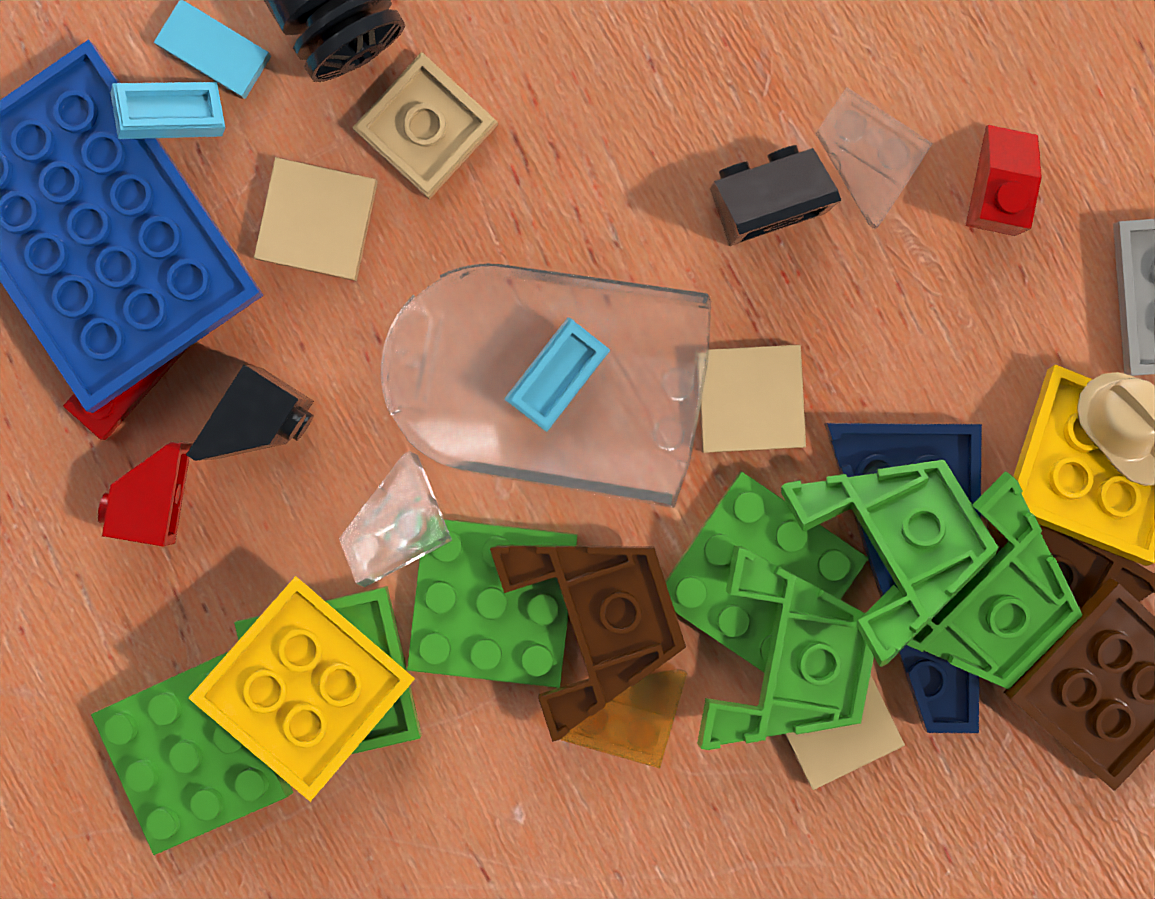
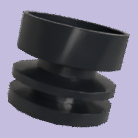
M264 0L285 35L302 34L297 39L293 49L300 60H307L304 67L314 82H325L365 65L389 47L405 28V23L398 11L389 9L392 5L391 0Z

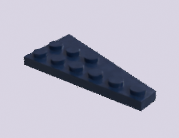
M824 423L841 475L846 474L847 477L874 474L877 473L878 469L945 460L971 504L973 505L981 496L982 424ZM854 514L880 597H882L893 585L896 587L897 585ZM906 645L899 652V656L923 730L927 733H979V676L951 665L947 660L929 652H921Z

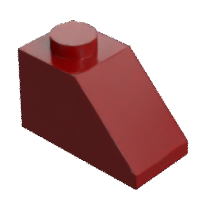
M992 125L986 126L966 221L967 227L1011 236H1017L1032 228L1042 179L1038 135Z
M168 443L110 485L109 493L105 492L102 495L98 508V522L104 524L103 537L162 547L176 543L190 459L186 454L191 448L192 443Z

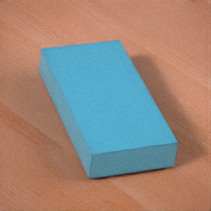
M184 0L178 1L154 41L161 49L243 99H246L271 58L269 52Z
M217 82L112 84L110 94L118 139L223 136L226 127Z
M567 317L504 399L547 432L606 357L610 349L574 320Z

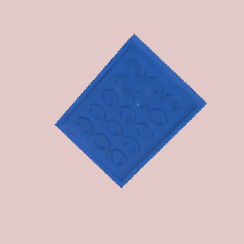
M88 39L0 100V282L87 412L94 413L263 297L264 294L159 139H118L110 92L112 84L120 82L96 46Z

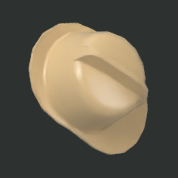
M1119 372L1102 374L1089 381L1079 396L1077 412L1080 425L1117 471L1129 481L1144 486L1155 485V385L1149 381Z

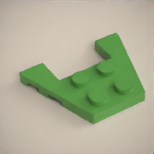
M945 460L878 469L877 473L854 477H847L846 474L828 476L826 481L801 484V481H794L781 486V494L803 532L849 509L853 510L900 590L903 598L857 621V628L880 667L888 664L996 555L998 550L997 544Z
M1005 471L973 504V507L1008 540V543L907 645L921 652H929L947 660L951 665L1009 689L1083 614L1056 559L1051 555L1041 535L1042 530L1035 515L1030 512L1023 498V491L1018 481ZM893 585L862 617L903 598L900 590Z
M734 545L726 592L734 596L777 602L778 605L759 704L754 706L705 698L697 741L698 746L704 750L721 748L720 745L741 741H745L747 744L764 741L766 737L794 732L798 735L861 724L874 659L871 650L857 628L858 619L865 613L748 549Z

